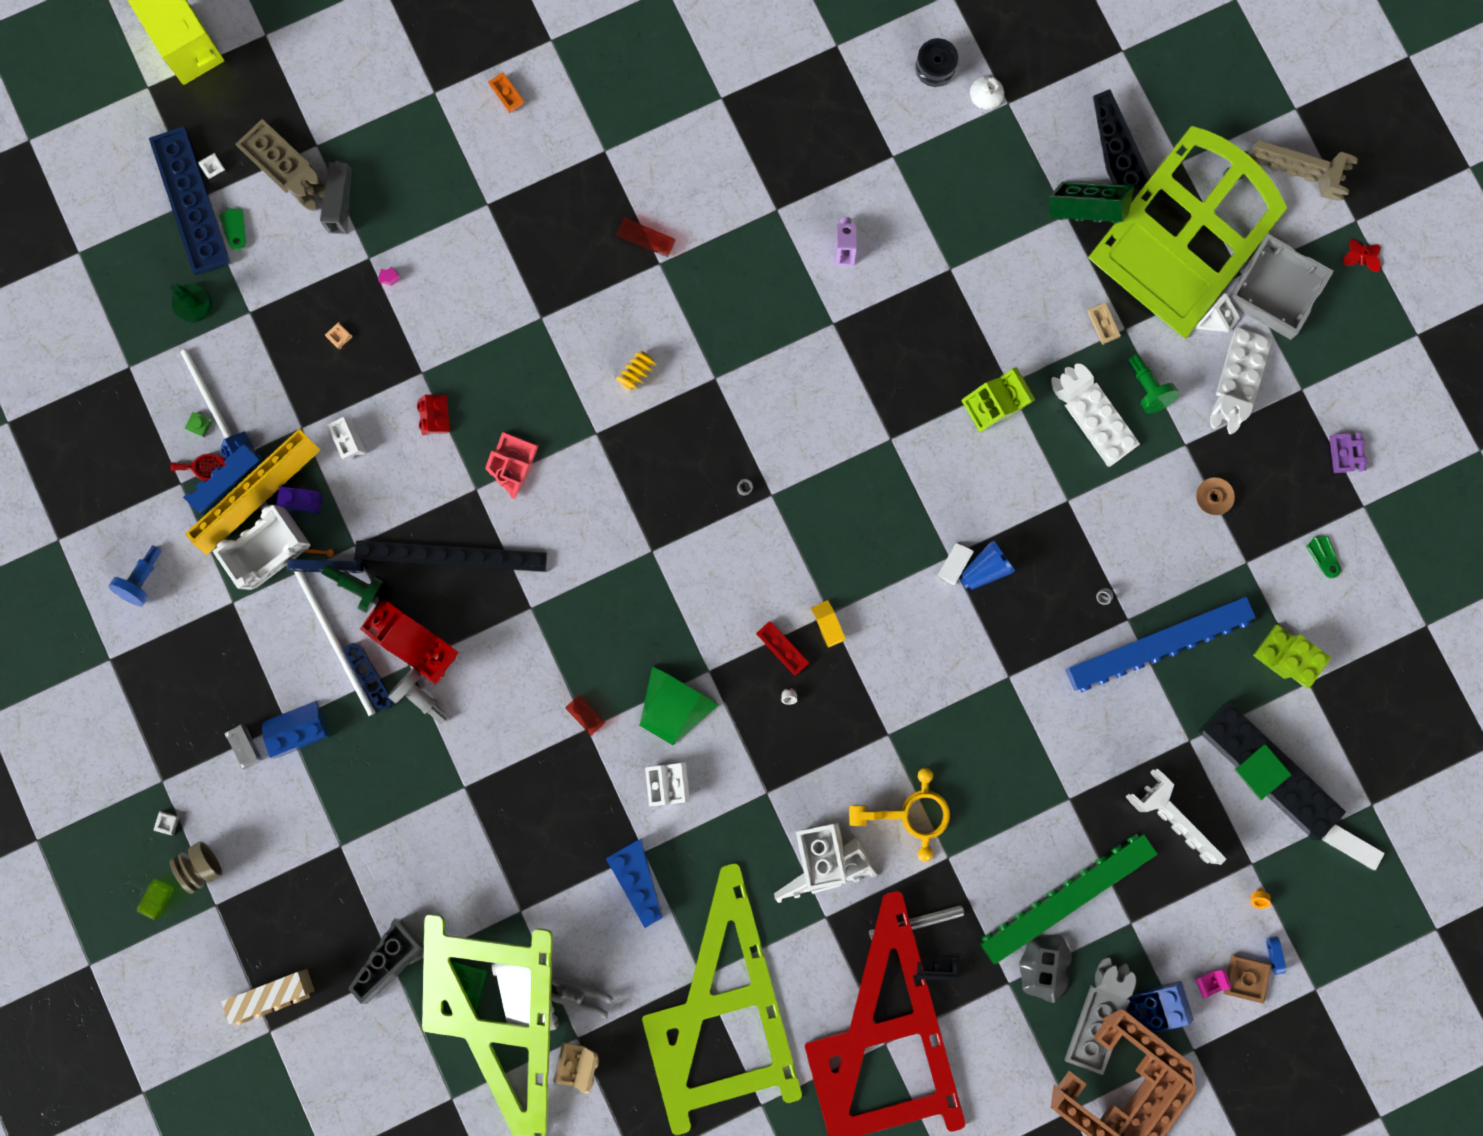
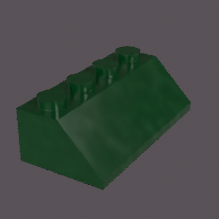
M1062 181L1049 196L1050 218H1057L1058 220L1075 219L1076 221L1093 220L1094 222L1111 221L1112 223L1123 222L1129 214L1134 185Z

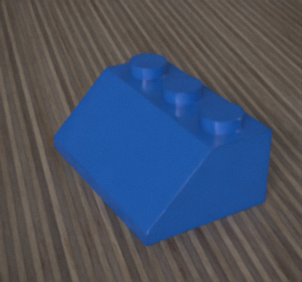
M317 701L262 722L263 740L270 758H279L330 737Z

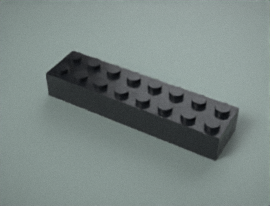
M1230 702L1224 703L1198 730L1235 767L1265 744L1291 774L1267 797L1312 840H1321L1346 813L1337 802Z

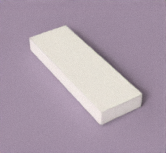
M1336 824L1322 838L1324 842L1372 870L1377 869L1385 854Z

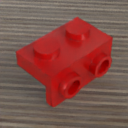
M425 394L419 398L417 410L420 412L419 429L422 436H426L429 433H449L447 395Z

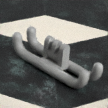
M552 976L551 984L565 988L562 996L551 993V1001L597 1015L602 1019L608 1017L607 1011L583 1003L582 1000L584 995L610 1004L613 1002L611 995Z

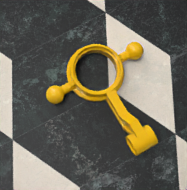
M922 768L918 772V779L922 782V790L911 794L903 803L901 810L867 811V805H849L850 826H867V820L901 819L905 829L911 835L922 839V847L918 850V858L923 862H928L933 858V851L929 847V839L943 833L950 819L949 807L944 798L933 791H929V782L933 779V772L929 768ZM920 798L936 800L943 811L941 824L931 832H920L913 828L909 821V809Z

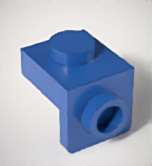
M244 431L225 438L220 450L222 455L228 458L243 444L254 447Z

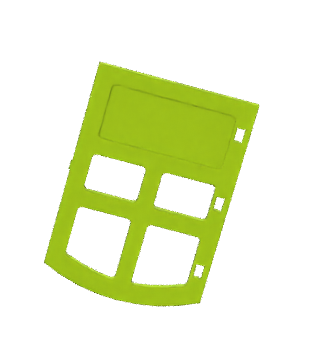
M1191 126L1132 200L1128 216L1123 222L1114 223L1089 255L1088 259L1182 338L1186 339L1282 216L1287 206L1271 178L1247 153L1221 136ZM1183 145L1187 150L1180 156L1176 152ZM1194 145L1207 149L1231 163L1229 170L1204 202L1199 201L1172 177V173ZM1242 174L1246 175L1255 186L1268 207L1246 238L1240 236L1214 213L1216 207ZM1160 189L1164 190L1191 214L1190 220L1176 237L1145 212L1146 206ZM1148 190L1151 196L1147 201H1144L1141 197ZM1202 225L1206 226L1233 249L1232 256L1218 273L1187 247ZM1112 235L1116 240L1110 247L1105 243Z

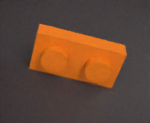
M503 72L488 81L489 86L509 114L525 104Z

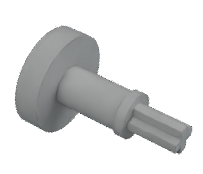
M412 668L394 687L388 698L397 703L405 696L421 709L424 714L428 713L440 724L444 723L449 715L435 704V699H432L415 684L421 673Z

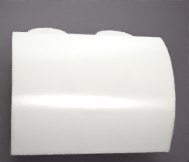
M686 763L645 768L649 807L690 802Z

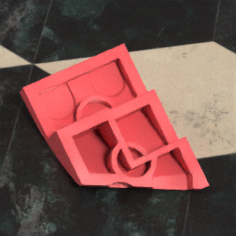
M502 432L497 449L491 451L485 469L496 478L500 486L505 488L510 497L515 499L526 479L539 445Z

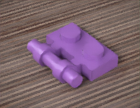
M1351 433L1329 436L1334 473L1354 472V464L1358 465L1359 472L1367 471L1366 463H1368L1364 452L1366 444L1362 433L1354 434V441L1351 440ZM1353 448H1356L1357 457L1353 456Z

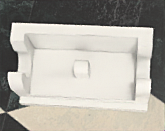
M342 417L327 425L343 460H352L355 455L367 453L352 419Z

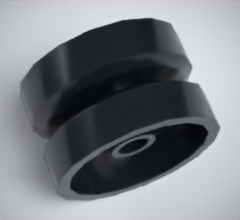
M934 38L925 42L919 49L915 66L916 75L920 81L931 87H940L949 83L955 74L958 63L957 49L946 39Z

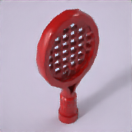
M208 453L198 456L190 464L171 462V471L190 470L197 478L206 481L210 479L208 478V476H211L209 472H212L213 468H218L217 465L219 467L223 465L224 467L226 464L223 457Z

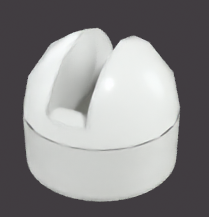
M792 688L790 690L785 689L782 692V702L788 705L796 703V691Z

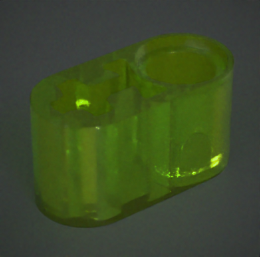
M155 878L145 892L137 912L156 921L162 914L174 887Z

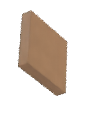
M1231 955L1227 975L1232 988L1224 990L1223 994L1264 1004L1272 965Z

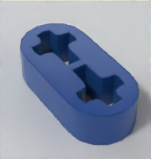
M1278 936L1266 938V946L1274 975L1285 974L1286 964L1280 939Z

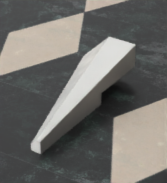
M856 838L843 846L847 881L854 880V882H858L861 877L871 875L873 878L878 876L866 851ZM803 873L775 892L776 901L780 903L783 898L791 896L799 898L800 894L809 892L805 874ZM840 884V885H835V886H830V887H825V888H820V889H815V890H810V891H811L812 894H813V893L825 891V890H828V889L840 887V886H842V885Z

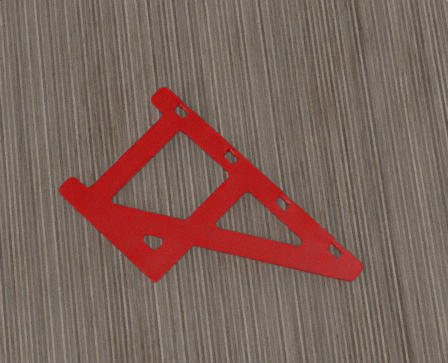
M899 891L886 893L882 898L849 1030L809 1041L804 1045L828 1136H862L939 1114L943 1116L948 1131L954 1132L965 1127V1119L926 979H921L922 985L915 986L912 976L917 974V962H921L903 895ZM902 913L905 925L899 926L896 915ZM892 948H895L899 955L913 1012L875 1023L873 1022V1016L889 953ZM936 1033L939 1045L932 1046L929 1036ZM919 1034L926 1053L935 1092L861 1114L850 1115L849 1111L865 1049ZM831 1057H841L838 1072L831 1070L829 1063ZM953 1095L955 1106H948L946 1096Z

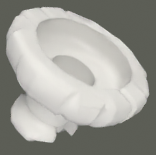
M982 76L976 79L970 88L972 102L980 109L983 108V110H992L998 107L1004 98L1003 85L991 76Z

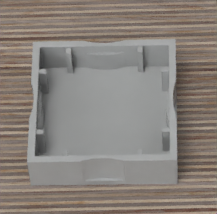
M1267 234L1256 248L1230 293L1229 299L1237 310L1291 340L1299 333L1311 312L1314 301L1322 293L1334 271L1310 257L1299 254L1291 246Z

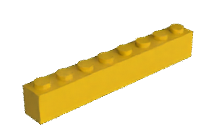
M299 428L191 527L185 535L193 545L207 556L216 548L219 542L228 537L230 533L270 498L279 487L284 485L310 461L320 449Z

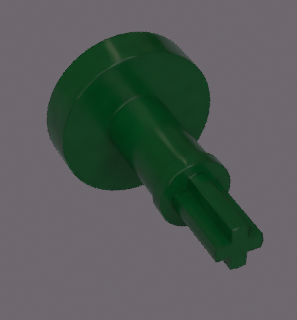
M178 283L175 286H170L173 293V311L183 321L196 323L209 315L212 308V300L208 292L201 286L196 284L181 286Z
M328 564L324 566L321 572L322 575L337 582L338 587H342L361 597L362 599L357 609L364 613L370 610L385 582V579L376 575L371 583L368 584L349 574L346 570L343 573Z

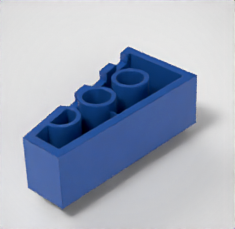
M243 444L224 461L226 464L224 467L220 466L214 469L209 480L198 483L196 485L198 489L191 495L187 493L183 498L199 514L206 515L255 470L264 459L251 446Z
M639 839L606 858L641 923L646 928L662 919L663 915L642 839Z

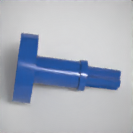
M152 545L143 560H138L128 579L114 577L108 585L109 589L123 600L142 607L147 601L148 595L141 589V586L154 570L153 564L161 554V549Z

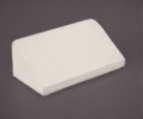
M956 543L937 576L955 585L974 551Z

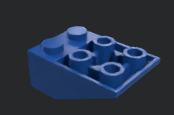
M1182 981L1132 994L1129 997L1130 1002L1126 1012L1152 1033L1188 1026L1194 1020Z

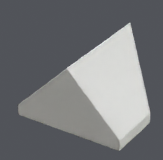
M1223 294L1194 329L1231 331L1240 320V317L1227 294Z

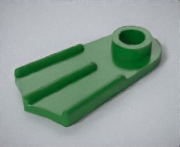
M229 208L219 215L229 246L234 250H240L246 244L243 211Z
M1313 537L1306 545V548L1327 578H1336L1339 576L1341 568L1329 537ZM1330 566L1335 568L1334 573L1330 571Z

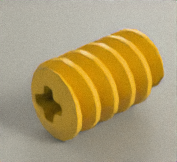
M640 350L641 353H635L636 359H630L632 365H625L627 371H621L623 377H616V380L629 391H631V388L638 389L635 384L636 382L643 383L640 379L641 376L648 377L645 370L652 372L650 364L653 366L657 365L642 350Z

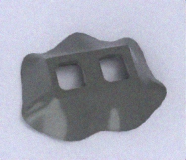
M1037 936L1027 943L1019 963L1022 990L1025 993L1054 1003L1065 992L1069 983L1066 970L1072 961V956L1063 937ZM1044 952L1055 954L1053 965L1042 963V954ZM1041 972L1052 974V983L1050 985L1039 983Z

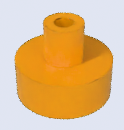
M1258 888L1256 892L1250 895V904L1257 909L1268 908L1271 905V896L1264 892L1263 888Z

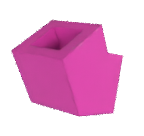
M392 267L387 270H380L378 277L380 283L392 286L400 280L399 275Z

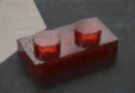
M580 695L565 707L591 736L605 724L604 720Z

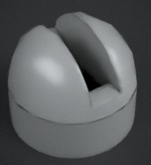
M747 479L741 480L737 485V491L741 495H748L753 489L751 481Z
M1103 588L1097 593L1096 599L1100 604L1107 605L1113 599V592L1109 588Z

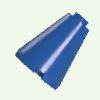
M993 540L962 572L963 578L960 580L966 589L970 587L973 590L1015 572V569Z

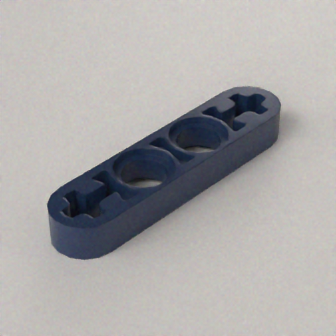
M293 559L287 560V570L293 572H322L324 566L328 564L343 573L345 570L349 573H363L364 563L358 561Z
M356 643L349 644L345 648V656L373 704L380 710L389 709L393 704V701L388 698L390 693L364 649ZM351 648L359 649L357 655L359 658L364 657V659L358 661L354 655L350 656ZM362 663H367L369 666V670L365 674L359 672V666ZM373 679L379 683L376 690H370L368 686L369 682ZM383 689L384 692L380 694L383 698L388 699L386 706L379 705L381 699L378 695L374 697L373 694L379 693Z

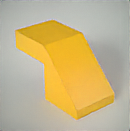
M828 600L810 607L828 648L846 640L836 614Z

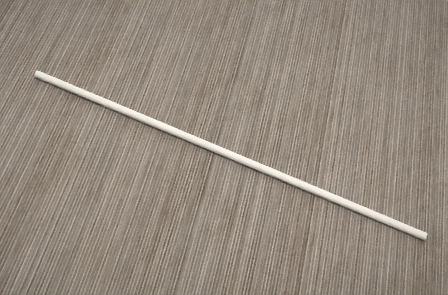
M183 349L181 354L225 438L232 436L188 349ZM265 501L260 506L262 510L268 506L267 502ZM294 572L368 716H372L376 712L355 671L346 658L345 652L304 573Z

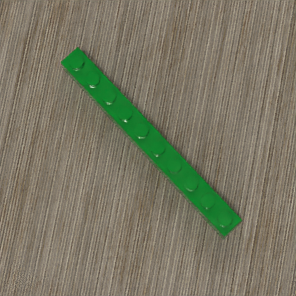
M1133 834L1127 839L1128 842L1123 846L1119 844L1111 849L1112 853L1107 857L1103 855L1096 859V864L1091 868L1086 866L1079 871V876L1074 879L1070 877L1063 882L1064 886L1060 889L1054 888L1046 894L1048 897L1042 901L1037 899L1031 903L1029 910L1026 912L1021 910L1014 915V920L1011 922L1005 921L1000 924L998 931L993 934L992 932L985 934L982 937L983 941L979 944L991 962L997 964L1155 857L1157 853L1145 835Z

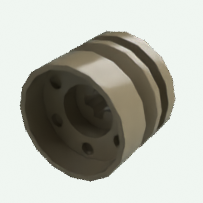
M199 841L189 847L188 854L181 852L178 857L175 856L170 859V867L175 878L189 894L197 892L198 888H203L205 885L204 880L211 883L221 877L223 873L215 854L203 841Z

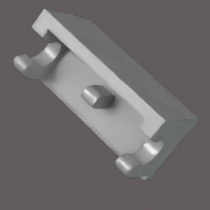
M239 725L225 733L242 770L262 761L245 725Z

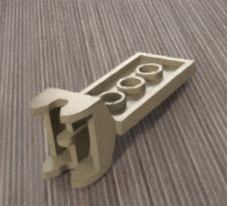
M261 119L235 145L285 193L289 191L306 209L311 211L317 210V204L313 197L319 195L321 198H324L325 185L314 172L311 164Z
M1257 140L1248 152V155L1256 163L1266 166L1272 171L1286 172L1289 176H1299L1309 182L1318 181L1321 197L1342 201L1344 199L1343 195L1349 194V189L1339 185L1340 181H1344L1346 178L1342 174L1343 170H1352L1353 166L1351 164L1358 163L1356 157L1340 152L1329 162Z

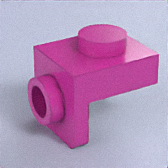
M1224 969L1212 970L1195 979L1202 998L1209 997L1221 990L1232 988L1229 977Z

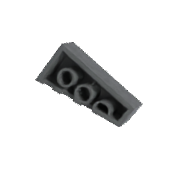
M394 918L390 928L384 933L380 943L369 956V960L361 968L348 988L360 1004H368L424 951V945L401 919Z

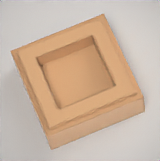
M339 322L325 334L338 349L352 338V335Z

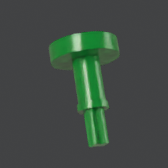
M1135 354L1129 359L1137 372L1136 378L1148 393L1141 401V406L1147 414L1163 410L1178 398L1179 391L1173 383L1160 385L1151 367H1146L1139 355Z

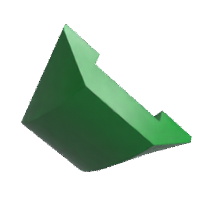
M652 666L639 726L669 744L674 745L719 705L674 677Z

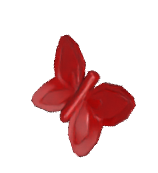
M1351 239L1349 243L1351 251L1345 255L1342 262L1343 265L1352 266L1360 261V265L1366 263V266L1371 271L1379 272L1381 263L1377 255L1380 253V245H1371L1368 248L1367 245H1363L1362 247L1359 242Z

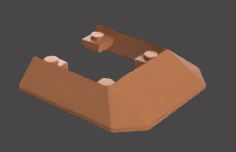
M1120 1009L1102 1018L1104 1023L1093 1038L1111 1051L1120 1037L1123 1036L1144 1052L1146 1056L1135 1071L1144 1077L1145 1080L1122 1111L1111 1103L1101 1119H1099L1075 1101L1087 1084L1068 1071L1058 1087L1056 1085L1053 1086L1050 1108L1087 1136H1165L1196 1093L1194 1065L1125 1010Z

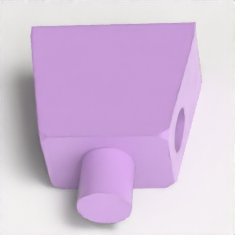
M843 217L840 219V223L837 224L836 265H854L857 249L856 224L851 223V218Z

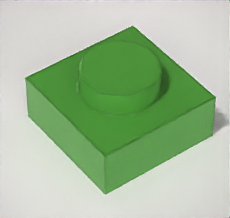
M192 412L185 429L204 437L212 420Z

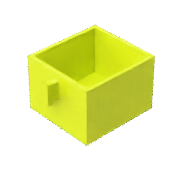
M127 0L158 52L183 85L225 61L187 0Z

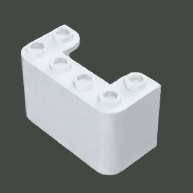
M277 505L266 506L262 510L261 519L255 523L252 529L242 532L240 534L241 537L236 541H227L225 539L219 542L217 548L213 550V553L238 589L252 590L257 588L287 565V560L297 558L310 547V543L285 507Z

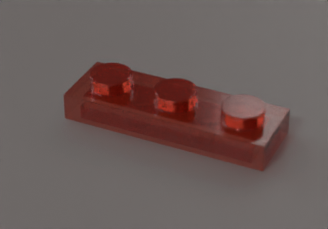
M627 218L623 219L617 232L618 237L665 257H669L676 242L675 238Z

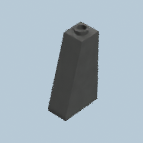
M344 161L329 162L320 222L327 232L331 234H347L352 169Z

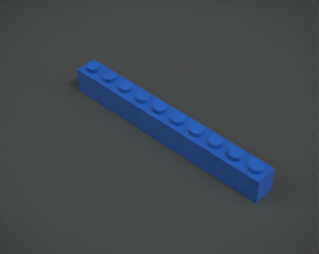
M1244 597L1066 669L1074 691L1080 689L1082 693L1092 689L1091 684L1098 682L1101 685L1109 682L1108 677L1115 675L1116 678L1126 675V670L1133 668L1136 671L1144 668V663L1151 661L1153 664L1163 660L1162 656L1165 654H1169L1171 657L1181 653L1180 648L1186 646L1188 650L1198 646L1197 642L1204 639L1205 642L1216 638L1215 634L1221 632L1222 635L1233 632L1232 627L1237 625L1240 628L1251 624L1250 620L1256 617L1247 597Z

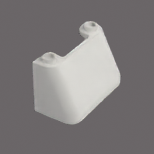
M541 953V963H543L544 953ZM498 963L492 964L493 975H497L507 1023L529 1026L531 970L527 967ZM552 1002L550 1031L556 1030L559 1027L557 1016L552 1015L555 1011L554 1007H552ZM539 1013V1023L544 1024L545 1014Z

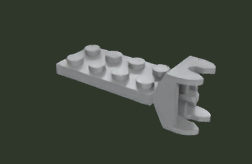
M1106 957L1100 962L1095 973V986H1090L1064 1059L1065 1062L1101 1075L1104 1074L1112 1050L1109 1051L1093 1037L1104 1023L1102 1018L1120 1009L1126 1011L1128 1008L1129 997L1133 994L1136 977L1132 971L1129 972V967L1126 963L1122 964L1117 970V967L1112 965L1110 957Z

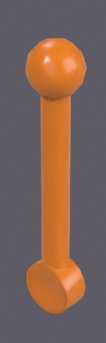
M307 549L306 551H304L307 553L327 555L330 558L334 556L333 550L321 551Z

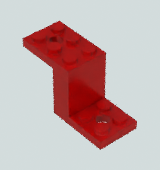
M381 598L359 628L381 647L415 668L434 684H437L443 678L445 671L455 661L459 653L384 598Z

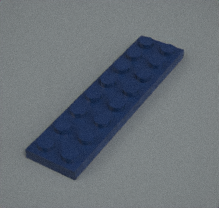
M185 126L150 137L149 141L193 274L196 276L231 264Z

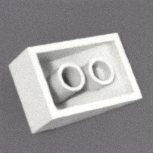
M839 823L796 832L808 891L847 883Z

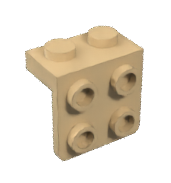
M562 1042L553 1082L555 1084L574 1086L581 1092L589 1094L594 1084V1071L599 1062L598 1054L584 1045Z

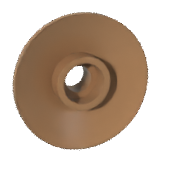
M1209 478L1199 485L1196 491V501L1205 513L1209 515H1222L1233 506L1235 495L1233 488L1227 481L1221 478ZM1215 495L1216 501L1211 500L1210 496Z

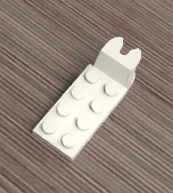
M1238 327L1234 329L1216 395L1219 397L1210 415V424L1213 429L1217 428L1222 420H1226L1228 422V433L1234 434L1242 421H1245L1250 416L1271 346V338Z
M1075 364V369L1066 367L1065 374L1063 373L1060 379L1056 377L1051 378V387L1057 397L1067 403L1064 406L1106 465L1110 467L1140 445V443L1099 385L1094 383V377L1090 371L1082 364Z
M1153 769L1150 773L1158 783L1152 789L1146 786L1144 789L1147 794L1141 800L1134 794H1128L1126 798L1139 812L1158 809V815L1166 821L1168 819L1171 822V828L1178 835L1182 834L1187 839L1185 842L1192 849L1196 848L1201 853L1199 856L1207 864L1210 862L1211 864L1221 865L1226 858L1169 801L1174 784L1160 770Z

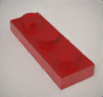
M771 621L767 622L756 633L759 639L794 676L809 664Z

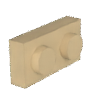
M1106 302L1088 309L1087 313L1102 345L1121 337Z

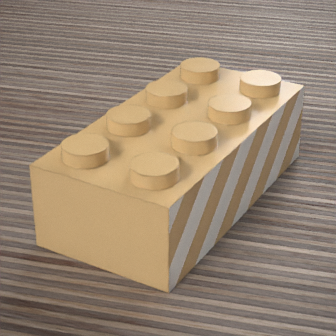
M305 969L221 1002L228 1023L236 1022L238 1026L253 1020V1015H255V1018H259L273 1012V1007L277 1011L291 1005V1000L295 1004L310 998L309 993L315 990L308 970Z

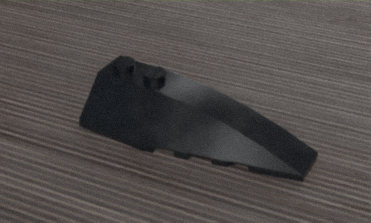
M1109 89L1093 96L1105 168L1112 184L1134 185L1133 200L1151 176L1113 93ZM1147 190L1141 199L1150 197L1151 193Z

